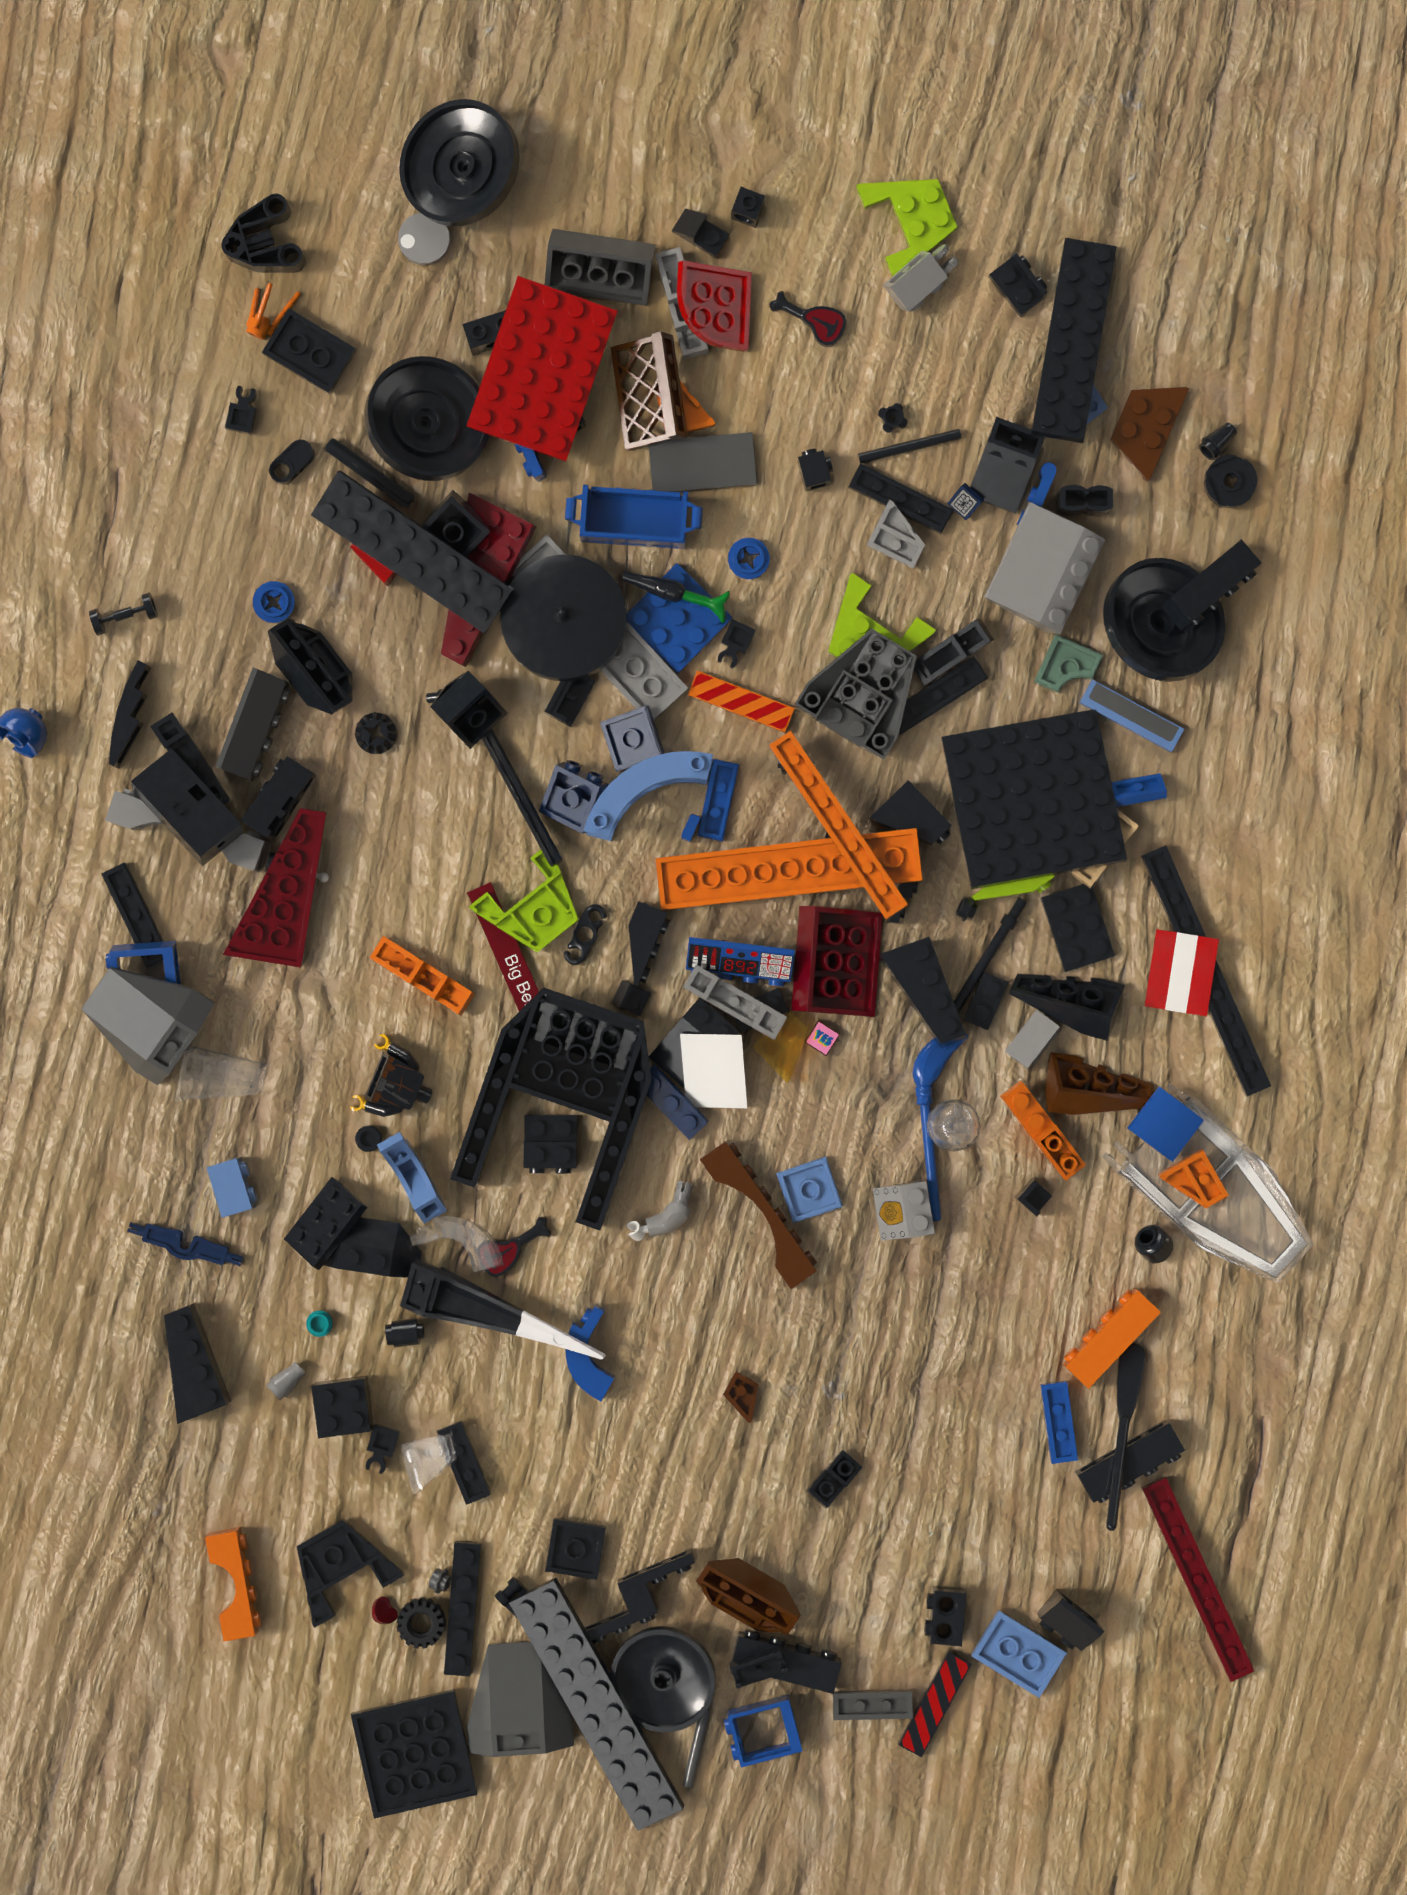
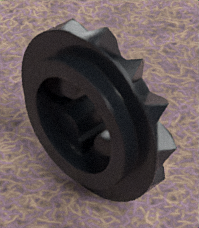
M373 712L364 715L360 719L354 734L357 744L365 752L382 754L394 745L397 730L394 722L387 715ZM381 723L380 732L386 738L376 737L370 743L371 734L366 728L375 729Z

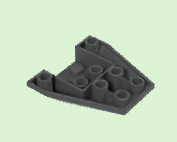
M871 629L806 684L794 705L841 737L884 760L898 738L917 656L874 629Z
M110 966L83 1005L82 1011L135 1072L158 1085L169 1075L195 1038L215 1002L191 987Z
M531 1641L488 1644L467 1724L469 1753L501 1757L546 1754L574 1746L571 1713Z

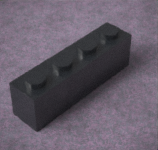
M1241 539L1168 599L1161 607L1180 630L1188 624L1193 628L1205 618L1201 613L1206 609L1211 613L1222 604L1219 598L1225 595L1228 599L1240 589L1237 583L1242 580L1246 584L1257 574L1254 569L1262 562Z
M1167 1420L1127 1441L1122 1490L1133 1486L1136 1483V1478L1142 1475L1148 1477L1159 1470L1157 1466L1164 1462L1170 1464L1181 1458L1180 1453L1184 1452L1185 1449ZM1115 1449L1075 1471L1093 1503L1096 1501L1099 1503L1105 1502L1110 1497Z
M745 1629V1633L738 1632L731 1661L780 1646L788 1672L771 1678L834 1694L841 1667V1658L837 1657V1653L824 1649L821 1653L811 1650V1646L803 1643H796V1646L786 1644L785 1639L771 1636L770 1639L760 1637L759 1632Z

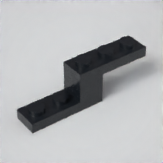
M691 1549L619 1578L617 1584L627 1610L584 1627L593 1644L606 1639V1634L613 1631L619 1634L629 1630L632 1623L640 1621L643 1624L655 1618L654 1614L658 1613V1606L648 1582L652 1581L653 1584H657L666 1580L669 1573L676 1571L677 1574L690 1570L692 1568L691 1564L695 1563Z

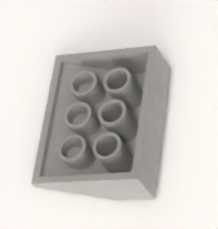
M1029 503L984 598L1044 632L1061 634L1105 539L1083 526L1033 503Z

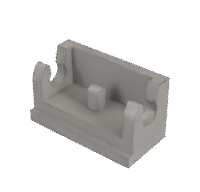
M1036 1010L1005 1052L1030 1071L1059 1034L1061 1028L1040 1011Z

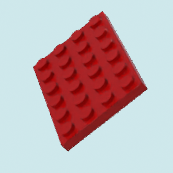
M517 276L467 427L567 462L618 311Z

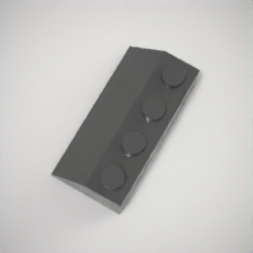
M552 229L547 248L544 285L573 295L647 306L656 244Z
M254 667L252 668L216 767L252 782L255 777L260 776L264 765L261 759L264 752H269L273 742V738H270L273 728H278L282 718V714L279 713L283 703L287 704L291 694V689H288L290 684L287 681Z

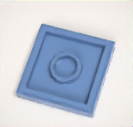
M826 1156L776 1173L793 1223L843 1207Z

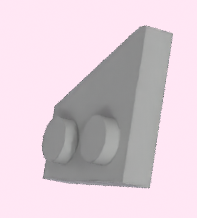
M889 500L867 546L914 568L925 544L894 502Z

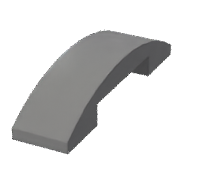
M695 965L683 988L775 1040L787 1019L785 1015L698 965Z

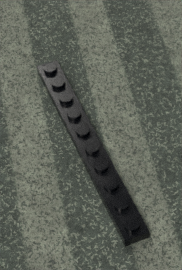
M1165 845L1142 855L1143 863L1173 931L1206 937L1167 846ZM1216 960L1208 1012L1243 1092L1248 1097L1271 1087V1084Z

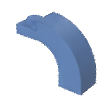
M401 1132L377 1144L380 1153L404 1187L414 1211L424 1224L447 1211L425 1166L408 1139H405Z

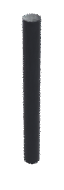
M959 429L858 453L859 463L862 464L961 439V433Z

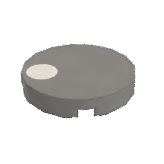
M416 213L409 216L402 223L398 233V243L403 255L410 262L420 266H427L439 262L447 254L450 247V233L447 226L433 222L421 213Z

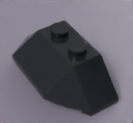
M290 618L268 630L276 666L306 705L332 715L353 701L352 672L320 631L304 624L296 623L295 620Z
M360 1217L325 1262L324 1266L388 1277L408 1278L412 1262L416 1258L421 1260L422 1251L400 1223Z

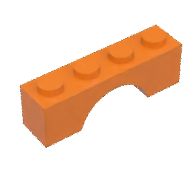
M240 1527L210 1532L205 1536L209 1562L226 1569L235 1583L234 1600L219 1615L223 1642L255 1636L259 1631L258 1628L261 1627V1617L259 1611L255 1612L254 1602L257 1601L255 1586L250 1585L249 1576L252 1575V1566L250 1559L246 1560L244 1550L248 1548L246 1534H241Z

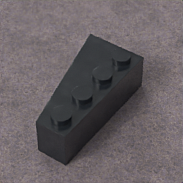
M930 937L881 953L880 961L887 968L893 980L900 987L939 1047L941 1048L965 1039L964 1028Z

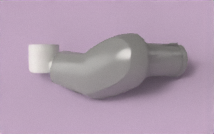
M678 1181L673 1202L668 1204L662 1213L646 1218L647 1225L641 1226L637 1221L629 1222L627 1228L634 1232L628 1235L633 1240L640 1241L646 1233L653 1237L673 1232L685 1223L691 1213L688 1203L693 1185L686 1182L684 1187L683 1181Z

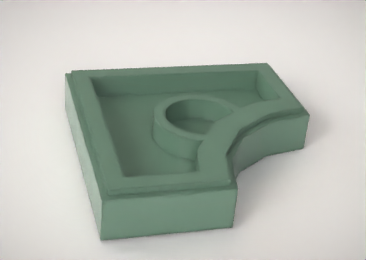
M1055 634L1033 683L1058 693L1061 687L1072 679L1084 678L1092 680L1103 655Z

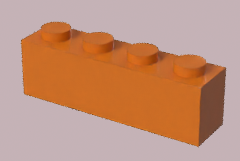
M1135 1288L1132 1291L1129 1289L1125 1291L1118 1299L1120 1304L1114 1310L1109 1309L1100 1318L1102 1323L1096 1329L1091 1328L1082 1337L1084 1342L1077 1349L1073 1347L1064 1356L1066 1361L1063 1365L1088 1389L1161 1313Z

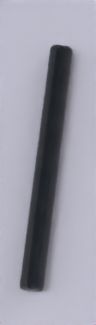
M491 729L482 740L551 867L556 866L562 862V857L493 729Z

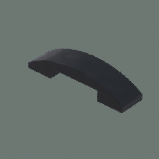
M173 712L150 726L167 751L172 748L223 804L231 801L210 765ZM198 792L194 793L199 801L203 799Z

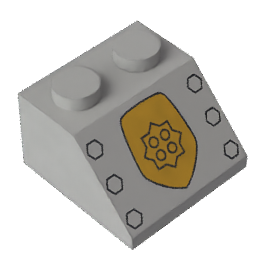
M925 1180L872 1188L881 1240L935 1234Z

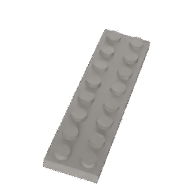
M546 535L520 559L513 576L516 577L525 567L539 559L566 554ZM627 622L625 637L620 649L614 658L600 671L635 709L649 705L655 720L688 690V687Z

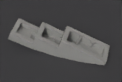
M680 247L656 253L658 269L683 360L709 353L707 343L699 339L689 329L679 309L677 300L678 262L684 260Z

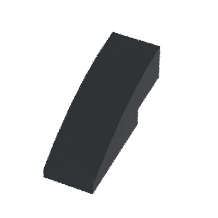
M980 618L976 619L916 659L914 670L925 686L994 641V638Z

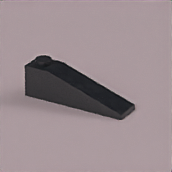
M1017 974L1009 994L1081 1034L1108 1041L1115 1024L1125 985L1101 978H1091L1090 981H1075V977L1066 976V980H1054L1049 975Z

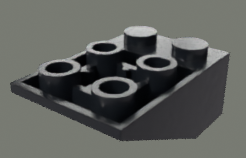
M996 417L970 488L984 499L983 502L1016 514L1045 437L1031 435L1032 429Z

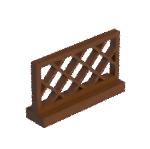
M660 331L653 333L651 337L610 347L625 450H633L673 439L682 440L688 438L673 335ZM652 344L654 353L648 361L640 354L646 345ZM628 350L633 355L628 364L624 366L620 361L619 352ZM638 358L646 364L640 376L631 371ZM651 368L657 372V380L653 386L644 381ZM628 374L637 380L630 392L624 388V381ZM641 384L650 390L643 402L635 397ZM655 394L661 399V405L657 412L648 406ZM632 400L640 405L634 418L628 414L627 409ZM645 410L654 415L647 428L638 422ZM658 420L664 423L665 435L657 436L652 432ZM635 426H638L644 433L639 441L632 442L631 433Z

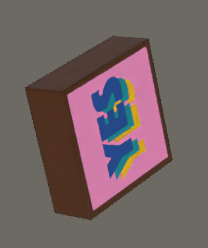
M818 1020L804 1043L827 1056L840 1034Z

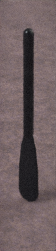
M1132 1343L1119 1356L1117 1376L1119 1425L1106 1528L1109 1531H1114L1117 1527L1129 1423L1136 1408L1146 1359L1144 1349L1136 1343Z

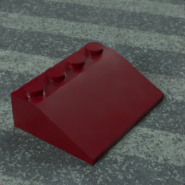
M799 906L791 1011L875 1017L882 913L819 906Z

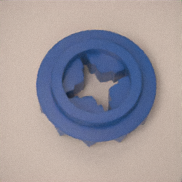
M755 538L738 540L732 545L728 553L730 569L736 576L746 580L761 576L766 572L770 561L767 547ZM743 549H745L746 552L749 553V555L759 554L753 560L754 569H752L748 563L739 564V562H741V560L744 559Z
M270 581L262 584L254 593L253 608L262 620L268 623H280L289 618L294 610L295 598L290 588L285 584ZM267 594L273 598L280 597L278 603L281 610L275 607L268 608L270 602L266 596Z

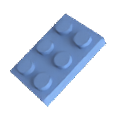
M998 1609L971 1656L1040 1698L1067 1652Z

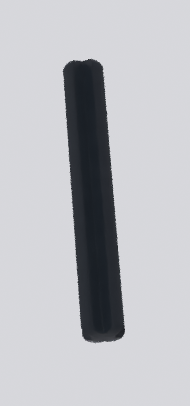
M335 438L328 441L325 446L327 453L403 508L407 509L411 506L415 499L411 493Z

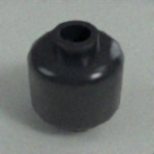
M1147 1225L1135 1237V1248L1147 1262L1153 1264L1161 1263L1173 1251L1172 1238L1160 1226Z

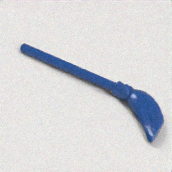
M966 1034L965 1039L941 1048L933 1038L919 1052L913 1066L912 1074L916 1084V1104L920 1105L928 1195L933 1221L941 1220L930 1108V1104H933L932 1084L937 1081L952 1054L968 1038V1034Z

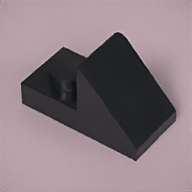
M689 209L683 211L672 229L673 233L715 259L730 237V234L707 221V215Z

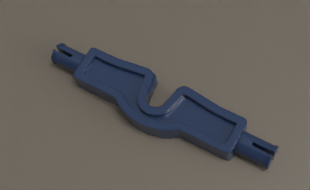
M132 1222L129 1224V1227L132 1228L127 1230L128 1233L142 1236L143 1242L166 1248L171 1255L182 1260L199 1258L219 1265H224L225 1262L241 1267V1261L244 1259L243 1255L229 1252V1247L214 1243L201 1236H194L190 1247L184 1249L181 1245L183 1236L181 1230L165 1228L151 1223L145 1227Z

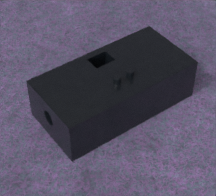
M172 748L131 780L133 792L202 867L243 834L241 823ZM196 792L203 797L199 802L192 796Z

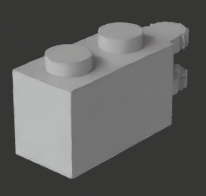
M946 244L941 245L932 253L921 251L883 284L901 310L915 311L924 303L923 299L930 293L934 294L943 287L944 284L942 282L948 278L946 274L958 264L956 257L948 259L942 266L937 263L949 251V247Z

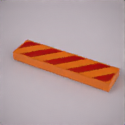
M698 670L688 692L690 697L783 733L786 732L795 709Z

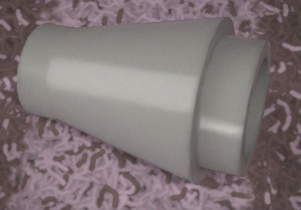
M294 1362L291 1366L269 1378L271 1381L266 1386L279 1400L284 1397L287 1398L305 1372Z

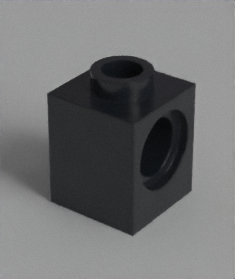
M740 187L731 210V219L756 228L765 205V195Z

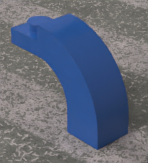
M597 1304L593 1310L588 1307L580 1320L585 1323L583 1327L573 1322L568 1334L588 1344L589 1337L605 1309ZM565 1349L567 1365L575 1382L587 1394L601 1402L615 1376L599 1367L591 1356Z

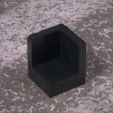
M1031 1178L1014 1198L1037 1217L1040 1214V1209L1048 1202L1052 1195L1038 1184L1035 1179Z

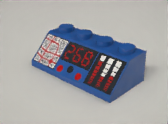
M689 937L686 970H691L692 972L695 965H698L710 973H716L717 977L723 980H732V976L743 977L742 982L758 984L759 979L769 980V985L784 987L785 982L791 981L795 950Z

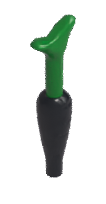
M624 571L622 581L631 583L670 602L677 603L685 600L707 607L718 616L722 623H725L726 612L724 603L729 599L730 591L718 597L709 598L685 590L681 583L674 580Z

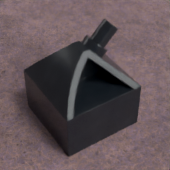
M469 671L449 682L443 689H439L438 692L427 693L426 695L427 702L432 703L430 707L469 749L508 714L492 694Z

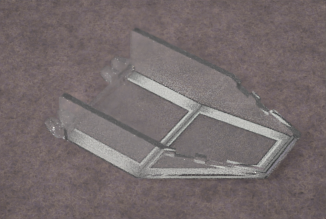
M1170 1083L1167 1086L1168 1091L1173 1096H1176L1182 1104L1204 1119V1122L1173 1162L1145 1141L1133 1154L1118 1141L1113 1144L1119 1153L1128 1158L1122 1166L1110 1154L1105 1153L1102 1157L1127 1184L1172 1226L1198 1247L1275 1283H1279L1314 1244L1299 1216L1293 1209L1290 1199L1279 1183L1276 1173L1198 1099L1188 1096ZM1202 1149L1229 1196L1208 1208H1204L1162 1180L1158 1173Z

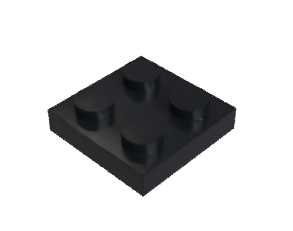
M554 1518L545 1572L597 1580L606 1526Z

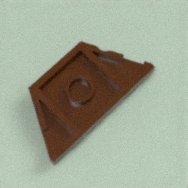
M1187 387L1131 390L1110 438L1111 442L1124 453L1128 462L1135 466L1141 473L1142 478L1147 482L1151 479L1189 390Z

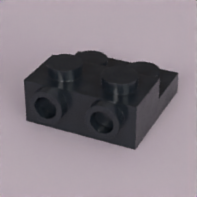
M524 1115L523 1168H529V1173H545V1168H555V1173L560 1174L571 1173V1168H577V1115Z

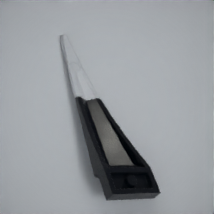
M417 1258L411 1264L400 1307L423 1317L512 1334L598 1359H604L606 1356L603 1352L444 1267L437 1268Z

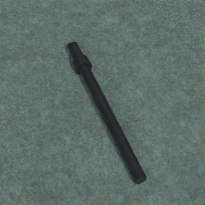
M1018 897L1009 913L1004 914L1000 921L1001 926L955 998L954 1004L958 1013L1009 931L1014 930L1018 923L1017 918L1027 904L1022 898Z

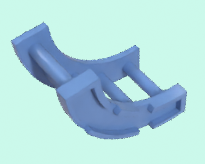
M693 751L670 752L645 759L631 766L614 779L601 793L587 818L584 832H587V836L612 841L615 829L623 815L631 805L646 794L670 784L697 783L707 785L713 762V754Z

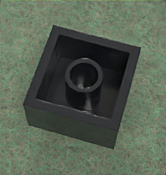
M367 1375L315 1382L311 1386L318 1439L371 1432L374 1424Z

